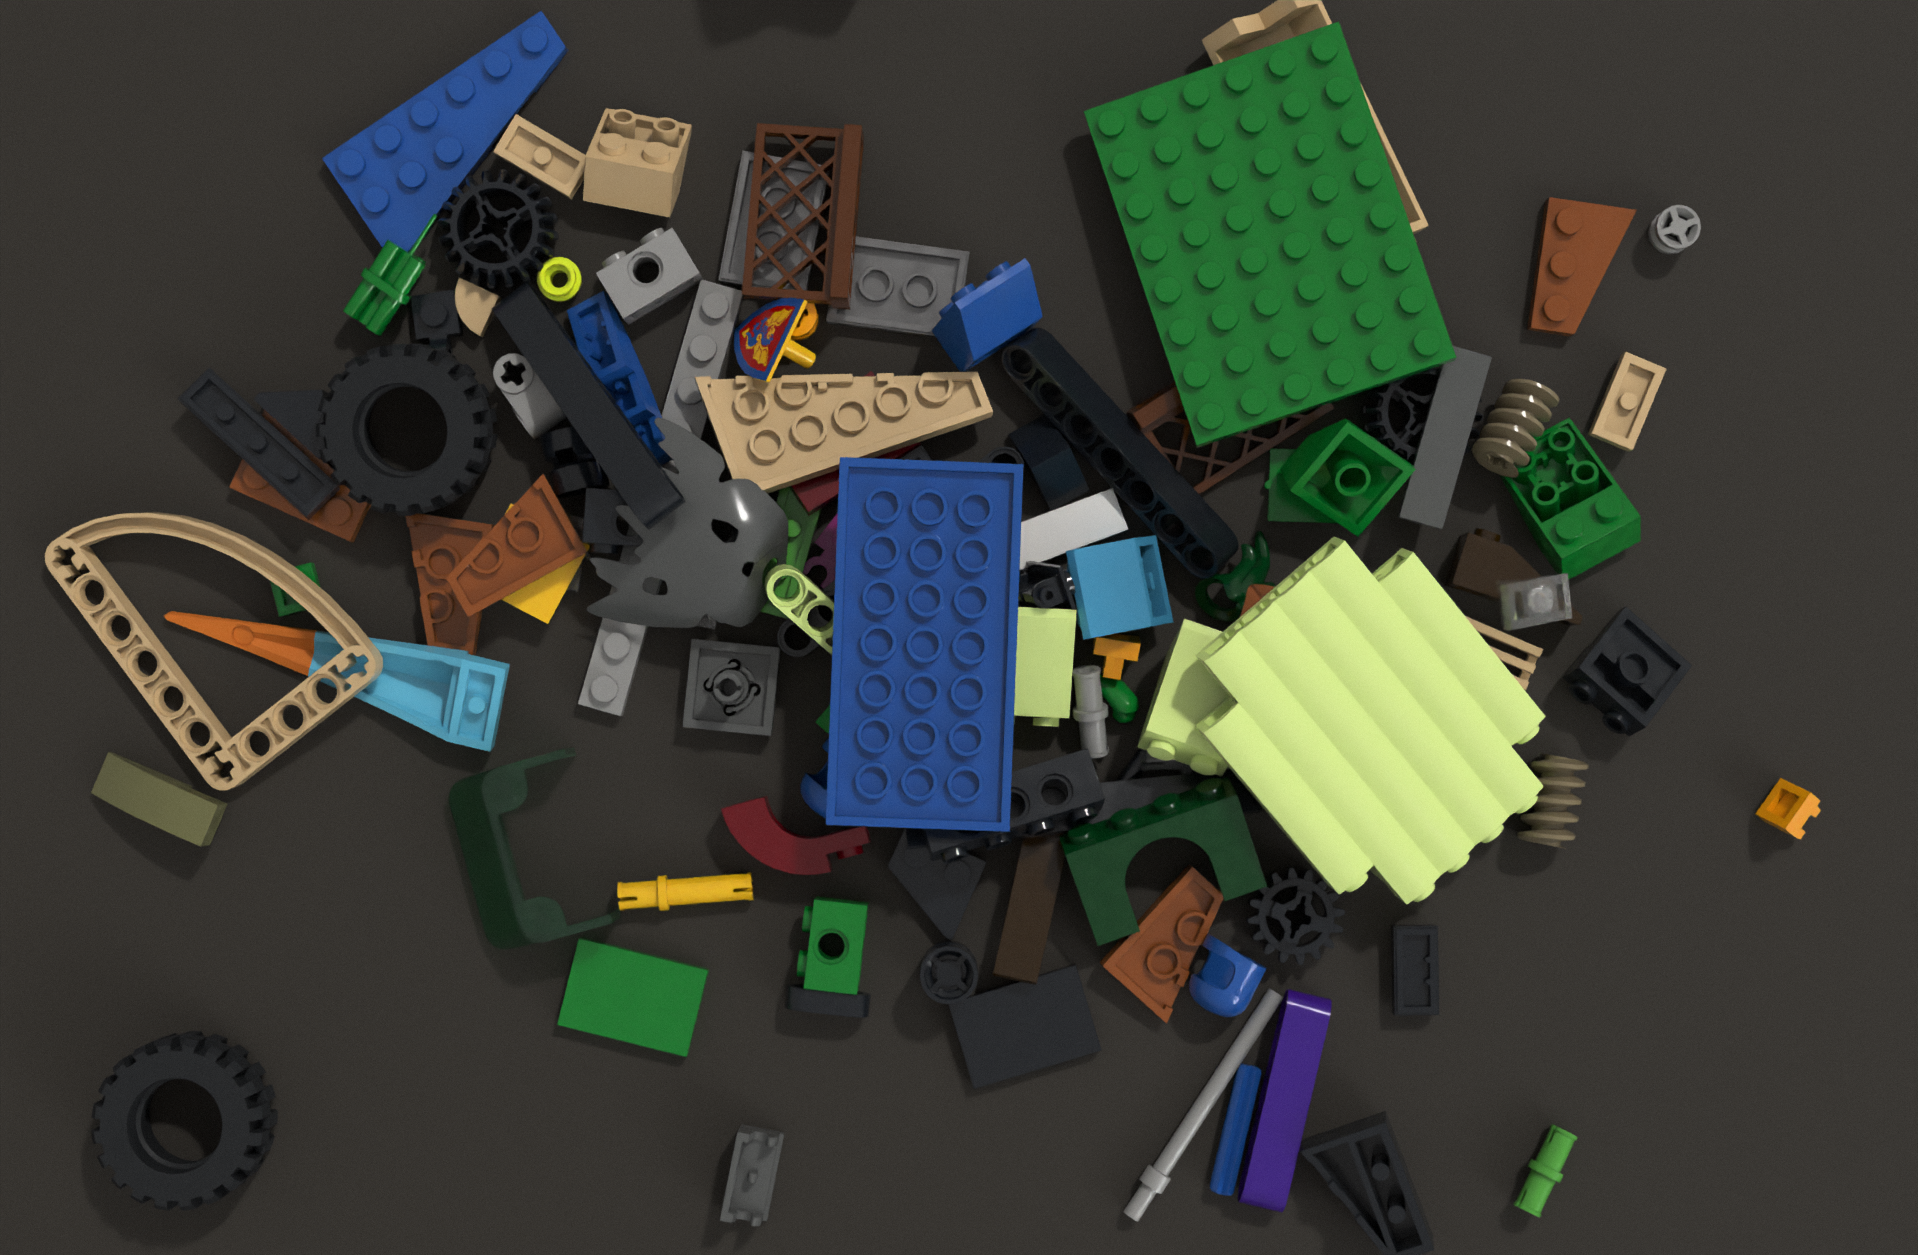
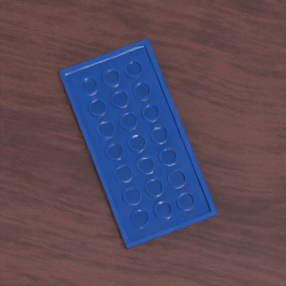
M840 457L826 825L1010 832L1023 464Z

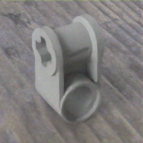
M517 353L507 354L496 362L493 369V378L512 405L515 415L533 439H537L567 418L524 356ZM511 364L519 368L525 366L526 370L521 374L524 382L521 385L513 381L508 383L506 381V378L510 375L508 367Z

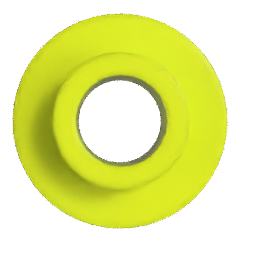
M554 257L543 263L544 266L541 272L538 271L537 284L542 294L556 302H564L573 298L580 290L582 284L581 272L577 265L564 257ZM557 273H565L568 277L566 285L561 288L554 287L552 283L553 277Z

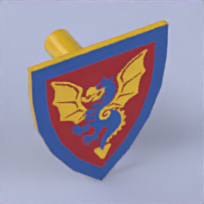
M780 298L767 303L748 316L734 330V350L737 362L745 374L759 381L769 383L782 355L805 369L813 365L816 359L815 353L790 339L807 304L806 300Z

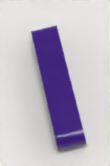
M1286 989L1281 1003L1237 1198L1240 1203L1277 1212H1283L1287 1203L1332 1007L1331 999L1291 989Z

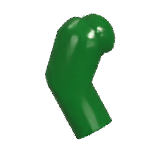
M1100 676L1102 697L1113 708V718L1120 723L1133 721L1139 708L1137 696L1122 679L1117 680Z

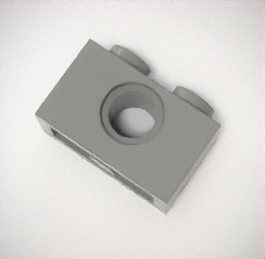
M658 228L648 233L640 240L642 246L629 254H626L623 250L611 255L602 262L604 268L596 273L628 325L698 284L701 279L704 280L673 228L664 231L663 228ZM648 262L659 265L658 277L653 282L641 283L637 280V271L641 265Z

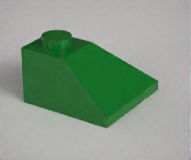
M1345 418L1308 435L1280 470L1291 492L1359 537L1416 469L1408 461Z

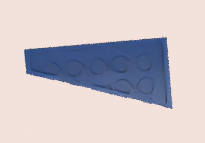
M542 11L322 158L382 248L386 241L390 240L410 252L433 214H436L438 217L443 210V203L454 200L455 196L452 193V189L454 187L460 189L466 184L465 179L468 176H472L493 149L492 145L502 132L508 128L515 114L519 112L533 92L539 90L568 52L567 47Z

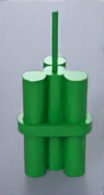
M433 214L410 252L390 240L386 241L371 267L363 269L360 274L363 280L343 312L361 322L374 334L382 336L401 304L407 305L411 299L412 294L410 290L426 266V261L414 253L437 218L436 214Z

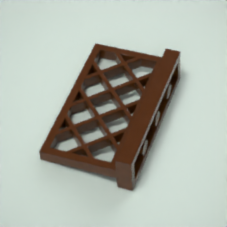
M757 123L742 285L743 298L774 301L780 298H798L806 300L807 303L832 304L833 309L850 310L864 149L862 125L844 124V129ZM766 136L785 138L794 149L775 164L765 153ZM794 138L805 140L799 144ZM817 140L835 141L834 155L820 167L805 151ZM801 155L814 172L795 187L781 170ZM765 162L770 167V169L763 174V166ZM833 167L832 180H831V179L826 175V172ZM777 175L790 192L771 207L761 195V189L766 182ZM821 178L831 189V197L818 209H815L803 196L802 192ZM797 198L810 212V215L794 229H791L779 216L778 212ZM761 204L766 209V212L759 217ZM829 210V221L827 223L822 215ZM773 217L787 234L770 249H767L757 238L758 229ZM817 220L827 232V241L812 253L798 235ZM793 240L807 258L788 273L774 255ZM757 246L763 254L755 260ZM826 252L824 267L818 258ZM768 260L783 276L771 288L753 287L754 272ZM813 263L824 275L823 291L803 290L794 278ZM789 283L794 288V290L782 288H784Z
M1175 381L1126 413L1136 427L1170 463L1171 461L1166 453L1176 455L1173 467L1178 472H1180L1183 457L1206 462L1202 480L1192 486L1200 494L1333 410L1334 407L1332 403H1328L1312 409L1305 415L1296 414L1290 416L1298 419L1286 427L1287 418L1281 419L1278 422L1276 433L1268 438L1252 435L1253 429L1234 435L1243 438L1239 456L1231 462L1214 459L1218 441L1210 443L1207 457L1184 452L1190 425L1186 416L1185 420L1174 417L1184 411ZM1167 421L1183 424L1178 449L1161 447L1152 430ZM1250 440L1261 442L1248 450ZM1213 464L1223 466L1211 474Z

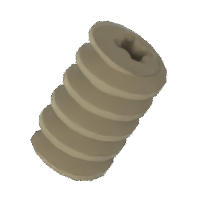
M1511 379L1507 381L1502 389V395L1496 400L1495 410L1491 411L1488 416V424L1482 427L1479 434L1480 439L1475 441L1472 453L1474 458L1480 465L1496 474L1506 477H1517L1519 472L1514 465L1526 466L1530 457L1525 451L1535 450L1537 442L1533 437L1542 436L1545 428L1541 422L1550 421L1552 413L1549 408L1557 407L1560 400L1558 395L1550 388L1533 380Z
M1539 753L1545 757L1544 760L1530 762V768L1541 774L1538 780L1544 787L1539 791L1537 795L1538 800L1532 806L1535 809L1534 813L1520 815V820L1531 826V830L1517 832V838L1528 842L1567 849L1561 845V842L1574 840L1576 835L1564 828V825L1579 821V817L1567 809L1569 806L1582 804V799L1571 793V789L1585 787L1586 784L1585 781L1575 776L1574 772L1588 769L1589 764L1580 760Z

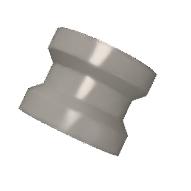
M1670 206L1656 215L1650 222L1648 229L1649 241L1661 253H1678L1692 245L1699 237L1701 230L1700 219L1696 212L1688 206ZM1668 234H1672L1673 236H1677V238L1675 239L1674 237H1671V236L1668 235Z

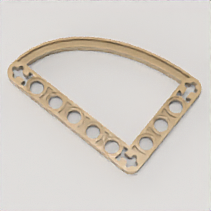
M160 512L122 513L97 518L76 526L52 541L46 549L45 563L51 574L206 782L214 789L220 791L230 790L245 783L376 680L382 672L383 657L380 651L358 624L330 595L303 572L274 552L241 534L217 524L188 516ZM128 533H155L176 536L206 545L256 570L287 592L317 619L344 650L239 733L231 737L89 546L107 538ZM73 549L75 552L71 558L73 564L64 565L62 562L66 557L64 550ZM89 569L90 572L83 575L79 572V570ZM92 580L98 581L104 589V598L98 605L88 601L85 593L87 584ZM119 615L125 617L131 627L130 635L125 640L118 639L112 632V622ZM144 651L151 652L157 660L156 671L151 676L141 672L138 667V658ZM354 655L356 657L365 655L368 659V662L364 665L367 673L364 671L357 672L346 679L341 672L348 671L356 664L357 661ZM323 678L330 679L337 688L336 698L331 703L323 702L317 695V684ZM170 686L178 688L183 695L184 702L178 711L171 710L164 701L165 691ZM288 705H295L302 711L303 723L299 729L289 728L283 720L284 709ZM195 722L204 723L210 731V739L205 746L197 745L191 738L190 731ZM255 731L263 732L270 741L269 751L263 756L256 754L250 747V738ZM219 745L221 746L222 750L214 753L216 756L206 758L205 753L217 749ZM230 761L234 766L230 771L231 776L223 778L219 773L223 769L222 763Z

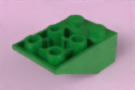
M1570 417L1546 429L1542 436L1533 437L1537 442V446L1534 451H1525L1530 457L1526 466L1514 465L1519 472L1517 477L1500 475L1539 549L1563 583L1641 541L1640 514Z

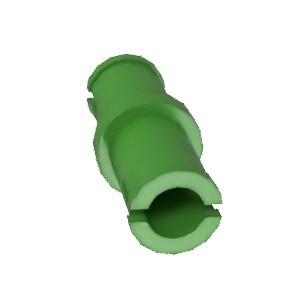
M1553 1124L1549 1127L1550 1130L1536 1160L1530 1159L1527 1167L1531 1168L1517 1200L1513 1203V1205L1539 1218L1555 1182L1560 1183L1564 1176L1560 1173L1574 1142L1578 1138Z

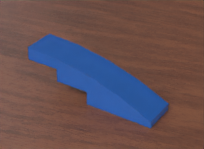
M602 291L568 309L567 313L576 344L582 355L658 462L663 465L673 460L658 445L659 442L665 439V436L655 425L654 421L656 418H662L642 365L608 293Z

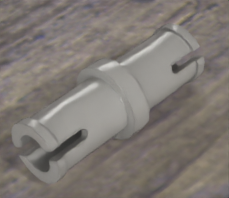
M1084 665L1074 668L1072 672L1077 704L1073 707V718L1079 723L1081 750L1088 748L1091 759L1100 758L1108 755L1109 752L1105 718L1109 715L1108 705L1103 703L1100 678L1101 668L1096 665Z

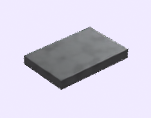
M742 150L718 279L720 283L736 286L743 285L754 152ZM768 155L775 164L782 159L781 157ZM793 160L781 170L795 187L814 172L807 162ZM765 162L763 166V174L770 169V167ZM828 170V171L826 172V175H827L828 177H829V172H830V170ZM777 175L766 182L761 189V195L771 207L790 192ZM819 178L802 192L803 196L815 209L824 204L827 185ZM795 198L780 210L778 214L791 229H794L810 215V212ZM761 204L759 217L766 212V209ZM772 217L758 229L757 238L767 249H770L787 233ZM817 220L798 235L812 253L815 251L820 226ZM793 240L774 255L788 273L807 258ZM757 246L755 260L763 254ZM768 260L754 272L753 287L771 288L783 276ZM812 264L794 278L799 286L806 291L808 290ZM789 283L784 288H782L794 290V288Z
M856 236L850 310L833 309L832 304H829L826 322L829 324L936 338L932 333V329L941 320L939 311L952 302L950 298L955 293L965 287L969 251Z

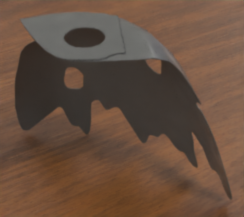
M656 418L654 423L665 436V439L659 442L658 445L674 460L679 474H675L665 468L663 469L686 502L650 530L642 524L629 506L620 505L616 507V511L643 539V544L634 550L640 557L641 562L636 565H630L604 558H591L590 561L596 567L597 576L615 586L618 591L589 605L587 611L593 615L614 621L651 627L690 628L696 626L706 614L720 623L743 627L753 622L769 599L762 582V575L767 563L771 559L776 558L777 566L786 564L788 519L780 506L751 480L744 478L732 479L723 483L719 482V477L725 468L722 456L683 427L669 420ZM712 520L728 522L738 529L736 541L724 543L712 531ZM746 562H753V569L750 576L747 577L742 573L743 566ZM782 576L774 583L773 591L776 589ZM653 577L664 580L668 588L667 594L657 595L646 592L642 587L645 579Z

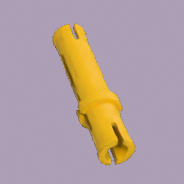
M752 873L668 879L667 875H661L657 877V880L618 882L619 910L659 907L660 911H667L670 909V906L737 900L751 901L753 900Z

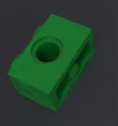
M816 896L813 906H805L802 932L810 933L808 951L800 950L797 966V977H805L804 989L858 994L869 902ZM827 933L838 934L844 941V951L837 956L826 955L820 948V938Z

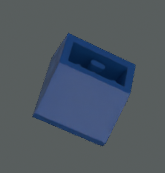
M1026 258L1012 267L1008 261L1000 264L985 276L986 281L976 288L973 283L965 286L950 298L951 303L939 311L941 320L932 329V333L960 372L968 371L1031 330L1043 317L1031 266Z

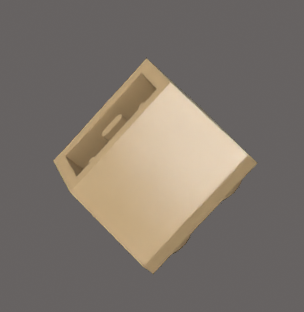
M606 108L585 155L583 201L670 217L680 192L692 125L677 122L666 117L655 118L634 114L626 109L614 110Z

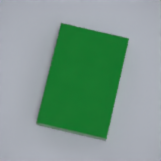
M580 937L557 1025L687 1057L709 969Z

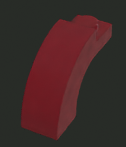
M768 796L721 809L730 832L750 855L769 867L787 873L815 875L831 872L833 867L829 856L830 853L836 852L838 860L864 853L862 845L871 841L867 826H854L821 836L796 834L785 828L777 820L771 810Z

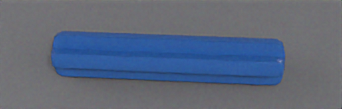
M1241 1064L1236 1071L1209 1185L1212 1192L1224 1196H1232L1235 1190L1262 1074L1260 1068L1253 1065Z

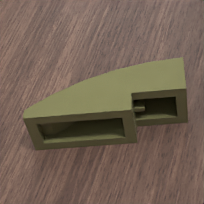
M108 752L91 791L95 796L124 812L200 847L211 844L227 807V803L196 791L189 784L112 752Z

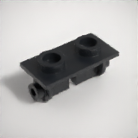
M1035 561L1026 562L1029 572L1019 576L1018 603L1031 602L1040 608L1056 606L1071 610L1076 609L1072 597L1075 594V585L1070 574L1063 570L1062 566Z

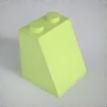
M1018 607L1014 724L1015 716H1031L1035 726L1059 727L1060 718H1069L1077 610Z
M1184 619L1165 656L1137 747L1147 750L1154 758L1165 761L1173 759L1190 765L1191 769L1203 775L1216 774L1222 777L1228 765L1195 727L1229 697L1195 656L1219 636L1222 631Z

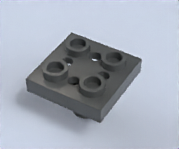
M692 639L683 727L772 736L781 648ZM732 659L740 661L741 667L738 671L729 669L738 665L736 662L729 664ZM708 679L709 682L706 683V687L711 688L713 684L712 692L707 691L704 687L705 681ZM752 683L758 684L761 688V691L757 696H754L757 692L756 686L752 687L751 692L749 694V686ZM726 704H727V705H735V706H736V707H728V708H726V712H727V713H731V712H733V711H736V713H735L734 715L728 716V715L725 714V712H724V707H725Z

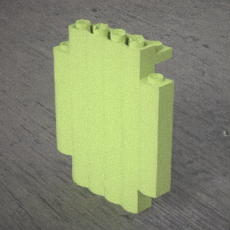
M1333 537L1195 655L1229 696L1195 727L1327 885L1338 894L1345 890L1352 892L1358 889L1367 880V872L1370 870L1406 905L1412 901L1420 902L1434 891V883L1443 873L1447 871L1452 873L1463 867L1469 860L1470 856L1468 853L1475 845L1480 842L1488 843L1499 836L1504 829L1502 824L1515 812L1520 814L1530 809L1538 800L1537 794L1544 787L1512 748V745L1515 743L1523 744L1531 740L1539 732L1540 727L1538 725L1546 716L1412 551L1401 548L1371 574L1345 540Z

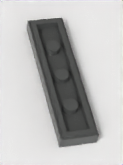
M1453 346L1456 360L1440 366L1412 463L1416 470L1407 480L1397 515L1399 519L1437 530H1442L1492 359L1491 356Z

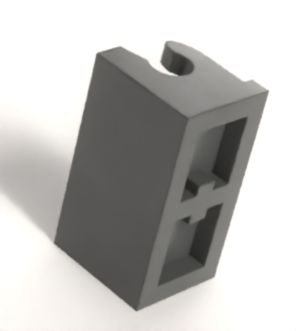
M741 1124L736 1136L720 1221L733 1223L736 1219L750 1221L751 1226H760L762 1221L767 1222L784 1132Z

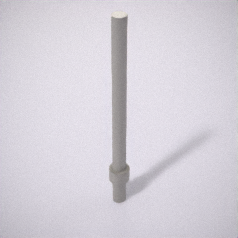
M1269 988L1155 1164L1153 1166L1149 1164L1139 1178L1142 1184L1123 1211L1133 1220L1138 1222L1155 1195L1163 1193L1171 1180L1168 1175L1284 997Z

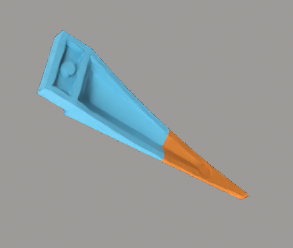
M171 611L164 615L167 621L241 648L308 677L344 650L329 632L176 611ZM369 638L383 657V669L376 680L354 697L401 718L447 742L491 752L495 746L510 664L470 655L469 651ZM354 655L357 661L356 664L348 671L341 672V674L347 679L350 675L364 671L367 673L364 665L368 662V659L365 655L360 657ZM323 678L320 680V682L336 688L330 679Z

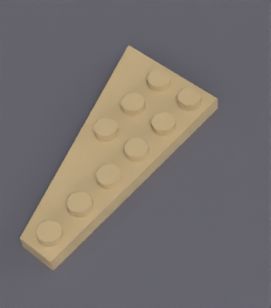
M924 372L919 376H894V373H877V376L853 377L852 374L782 375L781 378H771L769 383L759 381L751 376H735V379H711V376L695 377L696 386L731 480L749 479L767 494L839 470L840 457L874 458L991 418L993 415L992 407L978 372Z

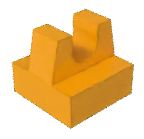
M1119 633L1094 638L1093 654L1104 656L1103 677L1121 680L1124 659L1138 661L1141 645L1139 636Z
M1780 778L1755 814L1765 823L1801 840L1806 833L1802 829L1810 815L1816 818L1821 811L1817 806L1820 800L1811 792Z

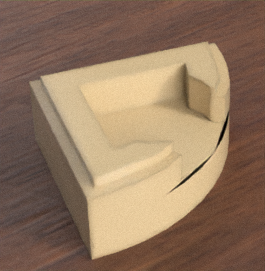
M459 277L455 289V304L458 314L471 331L483 338L494 315L492 308L502 298Z

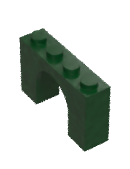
M1228 776L1222 779H1206L1200 782L1196 788L1179 794L1168 793L1161 795L1153 803L1137 809L1125 808L1119 810L1111 818L1094 824H1079L1071 828L1068 833L1059 836L1098 946L1140 931L1126 892L1125 875L1128 865L1135 854L1153 841L1177 837L1190 840L1199 845L1207 854L1224 901L1267 887L1237 793Z

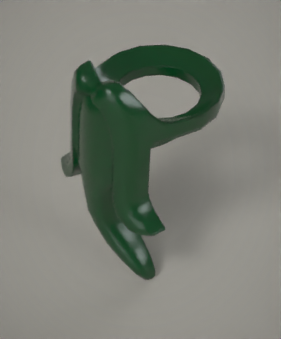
M1262 531L1256 532L1255 549L1248 544H1241L1242 559L1231 573L1215 574L1210 578H1202L1196 586L1195 597L1203 611L1211 617L1220 621H1234L1240 618L1246 592L1251 584L1275 586L1272 582H1265L1270 570V553ZM1212 583L1223 584L1228 599L1235 603L1236 607L1225 609L1215 604L1208 595V585Z

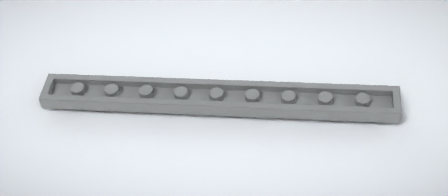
M702 279L661 415L663 419L683 427L701 440H703L709 418L696 386L695 377L711 376V379L721 378L744 299L741 290ZM674 460L661 465L663 468L679 474ZM629 526L627 536H635L637 533ZM623 546L619 562L630 565L640 563V557L634 552L636 547ZM649 577L645 579L642 587L646 592L658 595L662 579ZM613 585L610 594L618 591V589ZM607 618L602 619L578 704L623 716L649 626L618 622Z

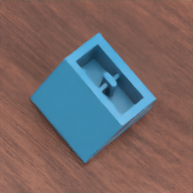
M1156 535L1066 551L1068 560L1067 572L1070 574L1075 585L1076 620L1082 630L1083 640L1174 623Z

